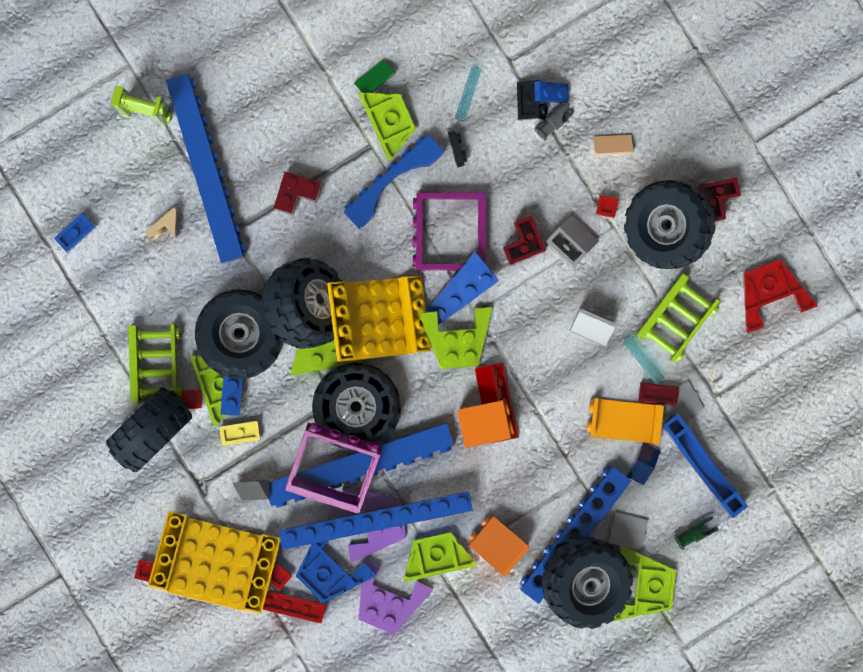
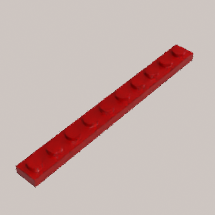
M139 560L134 579L149 582L154 563ZM267 591L263 610L322 624L326 605Z

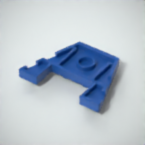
M329 541L312 544L296 574V577L322 603L343 594L377 575L366 563H363L349 576L323 550V547Z

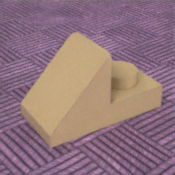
M174 207L145 232L150 239L160 238L165 233V228L177 238L178 211Z

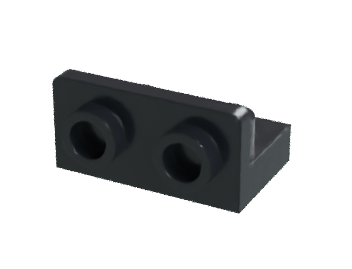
M540 80L517 82L518 120H546V115L548 114L546 102L535 101L534 82Z

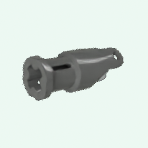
M565 101L546 117V120L539 127L534 128V131L541 139L546 141L547 136L554 130H558L574 114V110L569 108V102Z

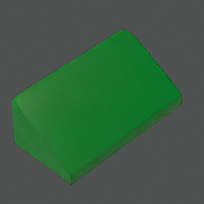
M382 60L358 79L354 85L362 93H373L391 79L395 72Z

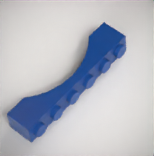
M430 135L426 138L424 136L420 137L415 142L417 145L412 150L410 148L401 155L402 159L398 163L394 161L388 166V172L384 176L382 174L378 175L372 181L374 185L369 189L365 187L358 194L360 197L355 202L351 200L344 206L346 209L344 214L359 230L374 218L378 199L392 180L411 169L430 167L444 155L442 148Z
M674 414L662 423L664 431L728 516L734 518L748 507L747 504L716 467L680 415Z

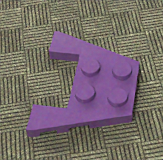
M347 487L342 488L344 493L358 497L360 490ZM367 492L363 502L365 512L402 505V499ZM405 525L368 532V543L350 544V562H355L405 539Z
M364 559L363 563H366L377 574L380 565ZM374 577L361 584L358 620L394 635L432 592L433 588L417 581L410 599H407L374 585Z

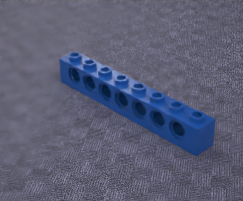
M611 466L610 469L607 467L600 475L602 480L599 484L596 482L589 490L591 494L587 500L585 498L581 500L577 506L579 508L575 515L572 513L566 520L568 525L564 530L560 529L554 536L556 541L552 546L548 544L542 552L544 557L541 561L537 559L532 565L531 569L533 571L529 577L525 575L520 581L521 587L519 589L539 604L544 598L542 593L544 590L543 584L537 585L534 583V577L536 575H543L546 572V561L552 559L555 555L554 551L557 550L560 544H566V542L573 540L569 537V531L573 528L578 529L579 536L576 538L577 540L590 537L632 481L615 467ZM607 482H611L614 486L613 491L610 493H606L603 488ZM601 498V507L594 508L592 506L593 499ZM583 513H589L591 517L590 521L586 524L580 520Z

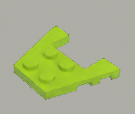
M492 307L473 308L475 328L438 331L437 312L418 313L440 369L479 366Z
M620 546L619 552L630 565H638L634 605L625 604L626 608L624 611L614 616L615 620L613 621L672 609L676 570L627 547Z

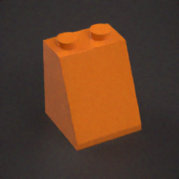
M503 400L457 410L465 448L511 439L510 434H514L512 422L508 423L506 416L510 415L508 403L504 404Z
M487 516L481 523L483 528L478 533L475 531L468 539L470 541L468 545L506 577L530 547L495 516L491 518Z

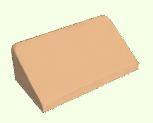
M632 135L593 137L594 156L633 154Z

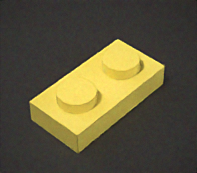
M258 421L219 427L222 446L261 440Z

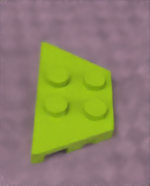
M360 92L358 96L385 156L390 161L416 130L401 94Z
M334 339L327 344L315 348H297L290 373L291 375L335 368L347 363H363L364 361L363 359L337 361Z
M192 355L190 359L213 426H217L227 416L220 414L223 376L212 370L202 357Z
M451 532L413 540L404 582L475 567L476 562Z

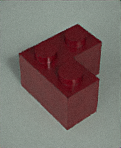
M284 171L274 210L294 215L299 198L317 203L322 183Z
M737 177L697 187L707 197L711 208H713L715 215L714 223L726 219L723 201L736 199L741 196Z
M532 215L513 223L520 241L503 247L509 267L546 252Z

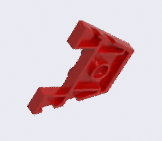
M780 259L743 273L747 333L764 327L757 308L787 296L794 295L800 313L818 307L817 303L812 300L807 291L802 288Z

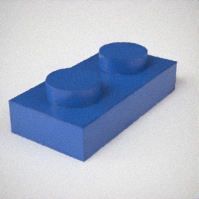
M544 81L534 82L535 101L561 104L565 101L569 102L568 84Z
M82 213L54 239L69 253L96 227Z
M223 376L221 415L240 416L243 379Z

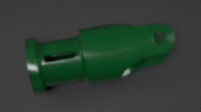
M713 516L688 527V530L679 535H674L681 550H684L685 546L693 542L697 543L719 530L718 527H715L707 532H702L703 525L711 521Z

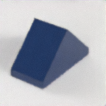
M643 442L626 477L644 485L653 472L661 451Z

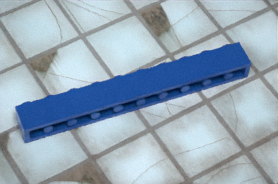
M187 73L167 79L168 90L220 262L226 264L245 258L243 253H246L244 242H240L238 237L241 234L238 223L234 224L233 216H235L234 208L227 201L230 195L227 186L223 187L221 181L224 179L222 169L217 168L218 155L216 150L212 151L210 144L213 143L211 133L207 132L205 125H208L205 114L200 112L199 107H202L201 99L194 92V89L197 88L194 77L190 78Z
M447 423L379 445L382 446L373 476L378 475V470L384 468L386 472L396 469V464L402 462L404 466L414 463V458L420 456L422 460L432 457V452L440 450V453L452 450L451 446L454 443ZM358 452L296 473L295 477L336 489L342 487V482L349 481V484L360 481V476L366 475L372 456ZM289 476L269 482V502L271 506L276 505V508L287 505L286 501L294 499L297 502L306 498L285 490Z
M465 491L280 529L279 536L282 550L470 512L473 511L470 493Z

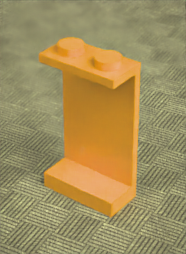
M593 398V402L589 403V413H592L591 421L587 422V432L590 433V437L660 444L664 406Z

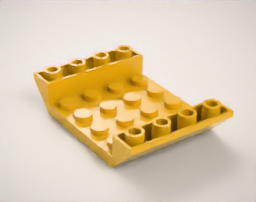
M421 275L396 279L327 283L337 361L343 362L431 351L430 340L424 331L423 323L418 313L426 312Z
M168 511L148 586L170 594L243 612L262 614L280 545V538L265 534L261 536L188 518L187 515Z

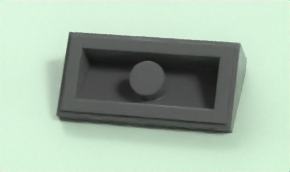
M269 480L233 482L242 501L270 499Z

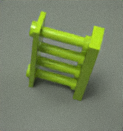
M115 86L111 105L122 115L130 117V113L135 111L155 117L165 127L167 122H171L173 112L162 97H157L156 103L132 97L124 87Z
M685 274L679 276L635 335L640 340L650 338L673 355L669 360L671 363L681 360L685 354L683 352L685 347L709 315L713 316L719 309L718 303L720 301L715 299L710 303L690 288L687 283L689 277ZM679 291L686 293L707 309L701 318L677 302L675 296ZM667 307L674 308L695 324L689 334L665 317L666 314L663 312ZM656 322H661L684 340L678 349L654 332L652 327Z
M170 324L171 330L141 331L136 325L128 326L131 403H141V399L145 396H152L160 389H144L140 387V379H143V377L172 376L173 388L167 389L169 391L173 390L182 397V386H179L177 352L180 328H177L176 324ZM171 338V349L142 351V349H139V341H142V339ZM172 357V369L143 370V368H140V360L143 358Z

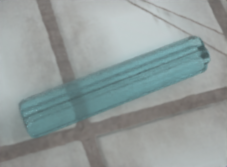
M472 66L455 116V119L464 122L481 72V69Z
M627 336L623 340V344L655 384H660L664 380L663 375L632 336Z

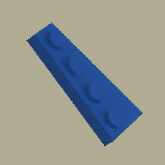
M475 250L456 275L451 278L446 287L426 308V312H437L439 325L496 284L499 279Z

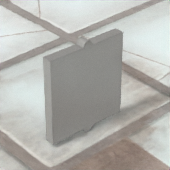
M689 381L678 386L677 406L664 405L665 412L670 417L674 414H679L684 420L704 408L698 398V393L694 391Z
M615 512L612 525L609 527L611 531L608 543L641 551L643 539L646 537L645 531L648 520Z

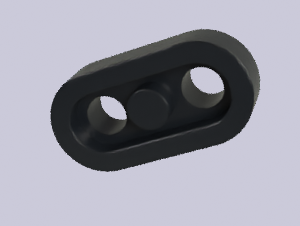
M455 129L447 131L457 168L465 166L464 162H467L465 150L461 151L459 144L462 143L460 132L456 133Z

